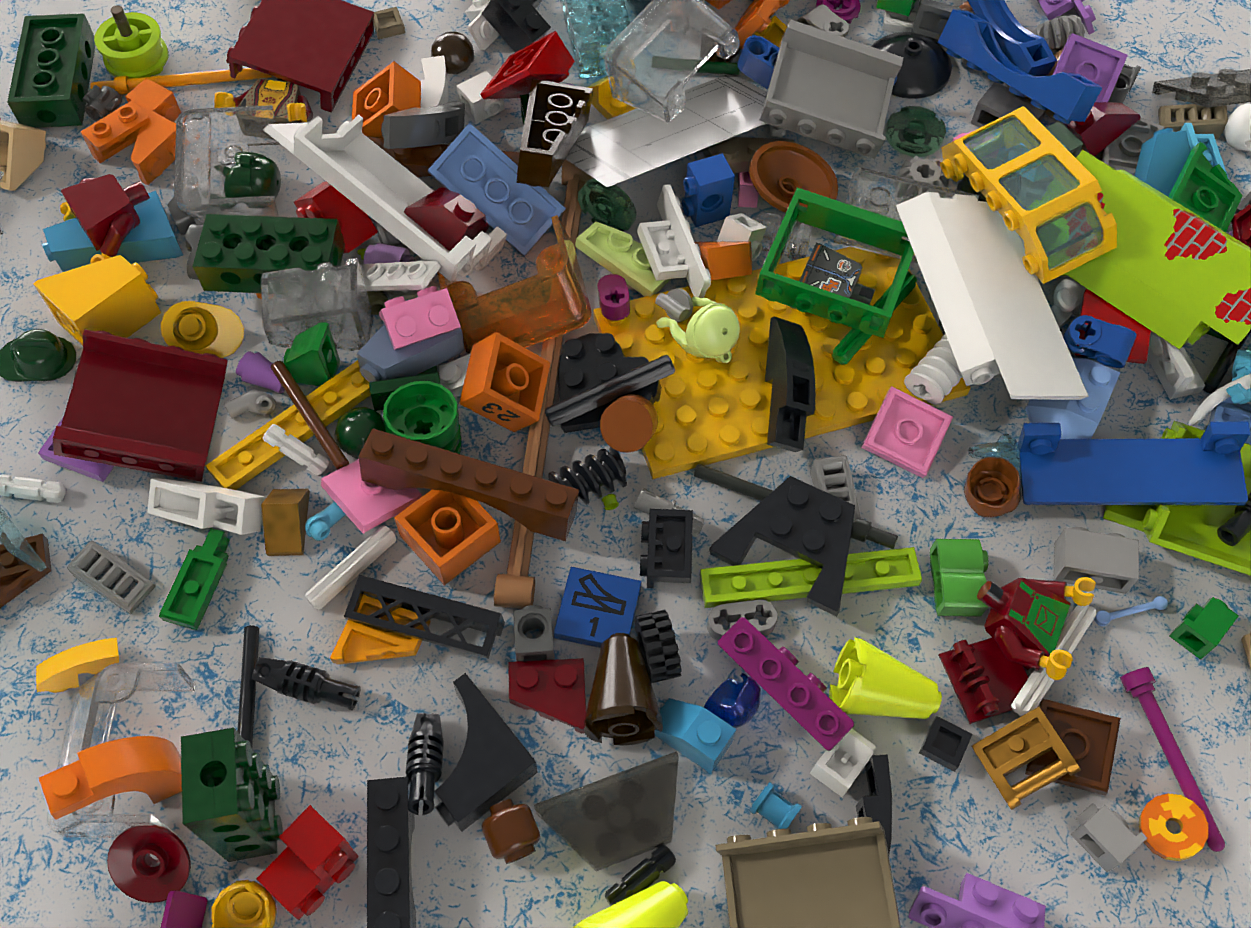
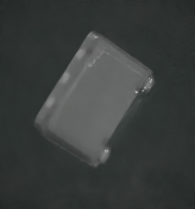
M652 0L611 42L606 50L604 63L613 98L669 123L685 106L684 85L715 52L717 56L723 59H727L737 52L740 47L738 32L701 0Z

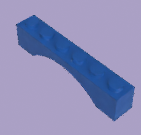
M968 0L976 16L991 23L994 36L1002 52L1014 65L1036 77L1049 74L1057 62L1053 52L1044 37L1028 31L1016 20L1005 0Z
M953 9L938 40L939 44L947 48L946 53L958 59H966L968 67L977 71H986L989 73L988 79L999 84L1006 83L1010 86L1008 90L1011 93L1021 97L1026 95L1032 99L1030 103L1033 106L1042 110H1051L1054 112L1053 118L1065 124H1070L1071 121L1085 122L1103 88L1080 74L1061 72L1050 76L1036 77L1022 71L1002 52L994 36L991 23L968 11Z

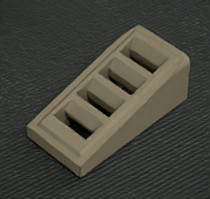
M1221 102L1160 106L1158 110L1159 125L1164 126V129L1173 128V132L1180 131L1184 123H1192L1195 134H1214L1215 139H1219L1228 122L1226 103ZM1171 117L1176 118V122H1171Z

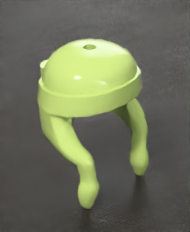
M696 296L691 298L693 307H703L690 319L686 333L675 320L668 317H662L656 322L659 328L669 327L674 340L687 353L700 358H715L717 362L728 363L731 360L732 354L730 350L735 346L740 333L738 318L730 307L725 304L716 303L708 298Z

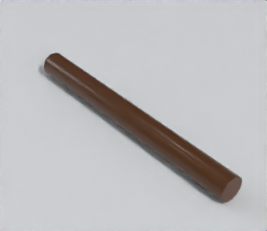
M283 361L274 362L271 365V370L335 468L338 470L348 465L349 461Z

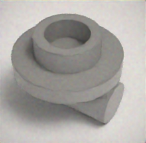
M673 289L667 294L660 293L655 300V303L664 309L667 315L676 322L685 321L692 314V299L683 289Z

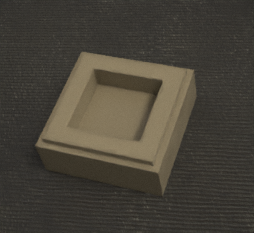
M397 7L374 12V30L378 40L405 33V27Z

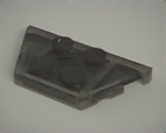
M1221 69L1216 74L1197 72L1193 73L1191 77L1155 81L1152 93L1161 95L1176 92L1175 100L1191 102L1207 108L1251 102V69L1239 71Z
M677 751L536 803L534 804L535 812L595 871L651 851L660 845L669 844L672 842L678 753Z

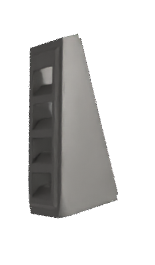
M841 455L814 460L810 470L814 487L840 499L845 498V501L855 505L854 520L861 518L847 456ZM841 484L842 487L827 490L826 486Z
M94 541L88 542L67 566L69 572L78 581L130 615L155 588L153 582ZM110 565L111 568L99 581L96 580ZM121 574H124L123 578L110 590V586ZM133 581L137 583L124 599L120 597Z

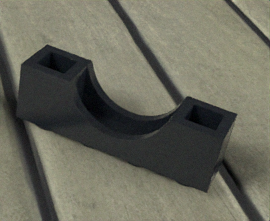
M408 776L367 780V928H416V909L411 875L412 834L415 829V817L407 807L411 783Z

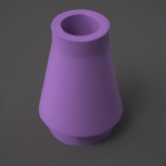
M248 351L243 355L236 368V374L241 377L243 382L270 389L279 394L285 391L271 370L273 363L260 352L253 353Z

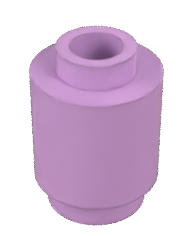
M382 243L369 245L364 255V264L414 262V257L410 256L409 249Z

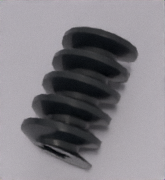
M611 447L609 451L603 448L597 451V458L592 454L587 455L584 463L580 460L574 461L572 463V470L568 466L561 467L560 476L553 471L548 474L549 481L579 489L578 497L585 505L590 503L589 492H592L598 499L602 498V486H605L610 493L614 492L613 481L615 480L622 487L627 486L626 469L619 452Z

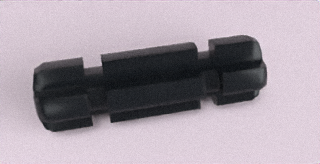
M660 845L651 853L650 859L645 858L621 878L622 883L620 885L615 883L606 891L605 898L609 905L612 906L648 888L660 877L661 871L665 873L675 864L676 858L673 852L666 845Z

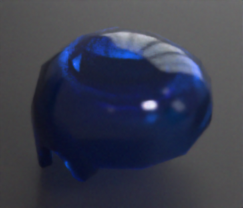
M744 673L740 675L743 682L735 681L732 678L726 679L712 693L704 705L705 709L735 729L747 724L758 712L762 696L759 685Z

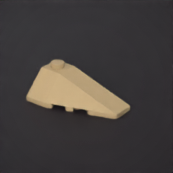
M0 120V188L15 191L44 162V150L46 148L45 130Z

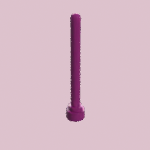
M1140 668L1121 676L1120 680L1126 693H1131L1134 699L1138 698L1184 796L1194 801L1204 812L1208 822V839L1206 842L1209 848L1215 852L1222 851L1225 848V841L1152 693L1155 691L1153 684L1156 681L1150 668Z

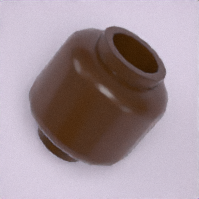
M507 799L489 808L491 816L487 817L481 826L493 858L504 859L505 863L509 864L536 852L534 845L540 840V832L531 809L527 804L514 805L512 799Z

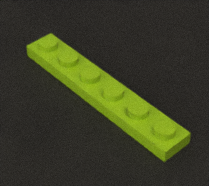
M915 548L848 554L842 594L919 586L922 582V576ZM802 559L700 569L699 576L704 607L713 608L721 604L751 600H766L770 602L807 598L822 569Z

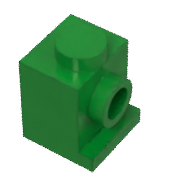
M1212 597L1202 607L1196 603L1184 616L1182 622L1171 632L1169 637L1201 660L1218 645L1239 615L1230 610L1223 601Z

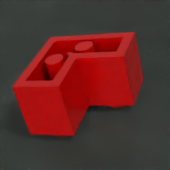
M327 181L322 182L294 201L298 208L296 209V214L299 218L338 219L345 242L344 253L351 252L378 233L369 216Z
M311 805L279 836L287 847L256 878L298 920L304 914L306 916L311 915L321 906L325 899L323 894L335 882L339 884L351 874L355 868L354 861L359 857L346 839Z

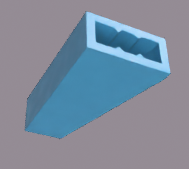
M156 191L148 193L150 199L134 206L140 219V224L133 228L126 236L116 255L123 256L129 263L183 256ZM76 218L43 229L47 242L42 243L45 254L50 262L56 260L62 272L91 264L90 260L94 255L102 254L100 250L96 251Z

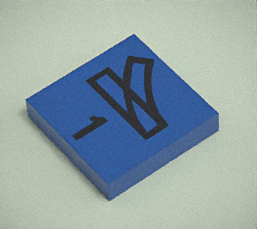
M570 567L554 629V638L601 648L602 642L612 634L626 633L630 635L642 581Z

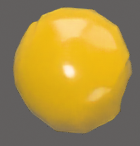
M249 880L236 881L222 889L211 907L212 928H273L277 914L275 900L268 890L258 882H251Z

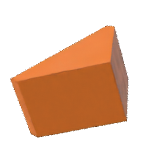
M751 241L695 242L700 248L701 259L705 269L707 268L710 272L711 281L752 274Z

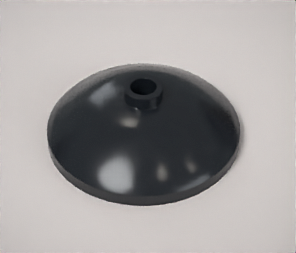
M898 32L880 38L871 46L904 57L891 95L908 99L925 98L941 91L949 81L952 71L950 57L940 44L927 36L913 32Z

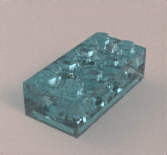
M560 0L579 79L636 71L637 44L624 0Z

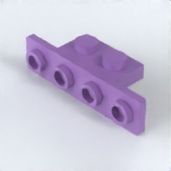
M966 873L960 884L958 900L922 886L910 907L908 917L930 928H1044L1046 906Z

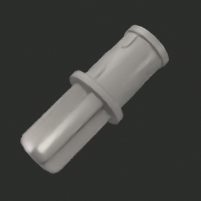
M645 488L641 491L634 505L635 509L649 514L650 509L685 510L675 505L677 501L673 500L670 502ZM693 514V537L699 535L704 525V519Z

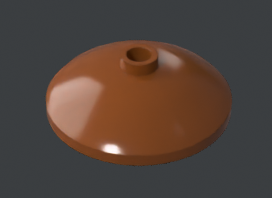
M788 141L770 142L761 146L751 159L749 173L756 191L769 205L785 214L796 188H801L834 200L837 198L838 182L834 171L820 155L803 145ZM800 203V204H799L800 206H803V207H806V208H807V206H808V205L803 204V203Z

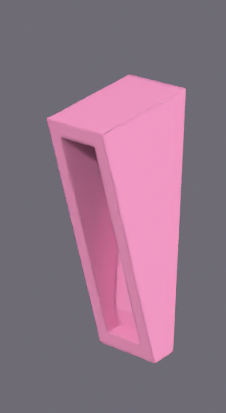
M738 173V207L757 208L759 193L753 186L750 173Z

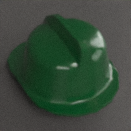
M31 329L21 334L18 338L6 343L0 349V377L15 382L52 381L59 379L72 370L76 362V351L72 343L64 338L57 337L50 331Z

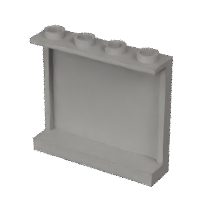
M790 19L780 44L759 121L875 159L886 139L882 134L894 81L902 67L904 57Z

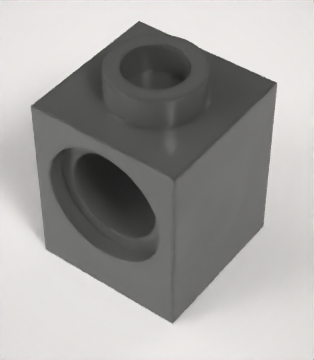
M529 605L523 607L522 610L513 611L516 660H555L551 608ZM531 629H539L543 632L536 639H530L525 636L526 632Z

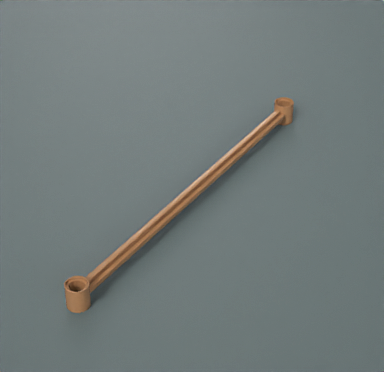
M566 159L562 164L561 175L562 185H567L564 201L566 210L562 214L540 357L551 363L539 421L529 426L522 473L538 478H543L550 423L546 417L545 409L554 403L576 254L575 243L579 233L584 199V184L589 179H594ZM517 520L514 522L507 573L497 574L494 589L495 607L522 609L525 606L533 605L535 577H529L528 574L535 532L530 531Z

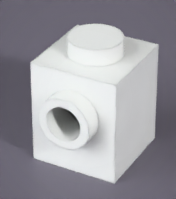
M487 71L456 85L458 101L465 103V114L475 125L505 110L504 99H483L480 95L493 78Z
M742 213L727 216L717 242L751 241L753 262L761 253V241L767 227Z

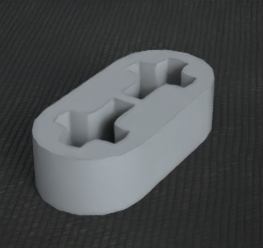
M766 600L721 604L711 610L708 616L707 630L710 636L718 641L728 631L723 630L721 624H717L719 617L723 616L727 622H732L729 629L736 623L735 621L744 617L762 635L767 636L773 632L776 626L778 612L775 606ZM755 612H761L763 617H769L766 619L765 625H760L758 620L753 619Z

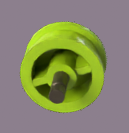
M120 5L113 6L111 8L113 17L104 21L94 36L95 45L99 53L103 55V63L107 71L114 77L128 76L129 79L150 77L161 73L168 60L169 51L166 43L161 38V29L156 20L143 13H125Z

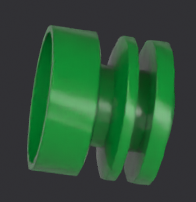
M414 381L400 386L389 395L383 409V419L387 433L460 454L462 450V436L458 404L451 391L443 385L431 381Z

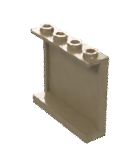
M858 817L848 820V826L832 828L830 823H817L807 826V832L791 834L790 829H775L768 831L766 838L751 840L750 835H734L727 838V843L715 845L716 851L722 855L730 928H901L886 836L879 821L873 822L871 817Z

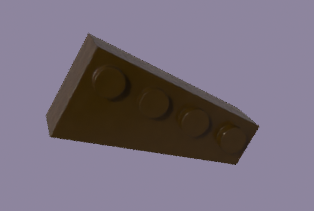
M532 79L520 146L516 183L527 184L533 187L550 186L589 120L593 88Z

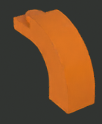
M155 736L127 737L92 746L77 752L78 761L39 777L50 813L55 820L98 800L123 792L139 791L146 793L153 804L182 792L181 756L171 741Z

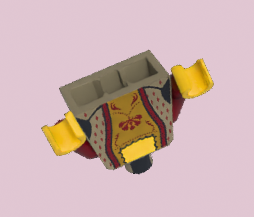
M276 78V80L257 79L249 90L238 97H233L232 94L227 92H216L214 94V109H224L229 114L236 113L243 133L271 137L263 130L269 124L308 122L313 118L309 102L305 96L301 95L299 85L280 78Z

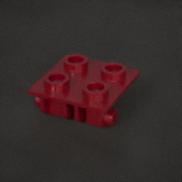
M994 638L968 644L967 640H961L953 644V650L938 655L969 724L1013 711L1011 704L1028 680V676L1021 664L1008 661Z

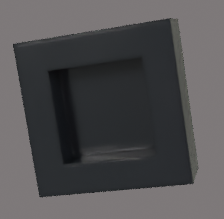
M936 716L919 754L955 772L961 763L973 734Z

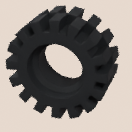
M666 610L635 616L636 638L639 642L651 683L680 677L682 669L678 654V644L676 643L675 632L672 630V623Z

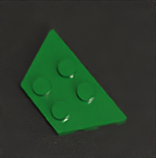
M1200 141L1192 148L1169 198L1224 232H1227L1243 195L1234 183L1227 178V174L1220 164L1212 167L1203 155V152L1208 148Z

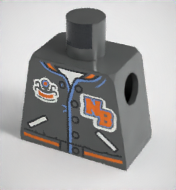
M816 242L799 280L800 282L870 305L875 289L858 283L863 268L860 263Z

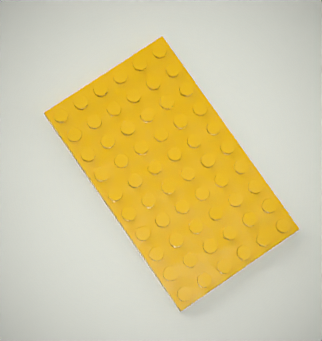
M864 243L834 250L860 263L863 267L858 283L875 289L870 303L871 306L892 285L902 258L901 255ZM810 256L781 263L778 265L775 273L799 281ZM762 268L752 270L751 275L712 280L704 298L730 307L738 318L740 326L739 338L735 346L730 350L732 358L728 363L717 362L715 358H700L687 353L674 340L669 327H657L656 322L660 318H670L666 311L655 303L660 293L653 294L651 297L645 296L630 300L629 315L618 321L606 319L601 313V308L593 309V317L599 333L612 334L615 341L621 346L625 357H645L650 362L661 356L668 355L674 365V374L659 380L662 387L660 400L658 402L655 401L653 405L658 415L657 430L647 444L641 448L652 480L694 469L698 464L705 466L774 447L767 445L772 384L765 382L770 320L774 316L802 325L811 348L815 373V414L806 417L804 439L873 421L891 386L929 405H933L913 395L904 383L905 377L910 374L911 370L918 365L922 358L926 357L927 352L933 349L934 345L943 336L917 283L915 288L893 311L884 337L872 335L845 365H840L838 361H834L832 354L833 349L849 333L852 327L833 323L829 319L808 312H801L782 303L769 301L764 297L755 295ZM690 286L680 288L685 290L691 298L694 297ZM703 306L693 307L692 314L687 320L677 322L685 333L690 319ZM963 377L960 378L959 383L952 387L951 392L945 395L942 402L967 396L971 389L970 385L966 386Z

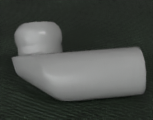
M250 390L224 403V406L233 419L247 411L259 415H269L274 412L276 401L273 396L267 393Z

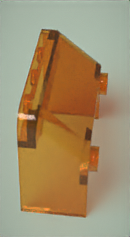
M558 215L551 217L558 243L545 248L539 253L536 259L537 275L477 297L476 290L469 282L456 281V279L450 282L437 272L440 289L447 288L461 326L460 329H462L463 344L467 354L471 353L474 344L495 332L526 348L578 329L589 321L592 311L575 248Z

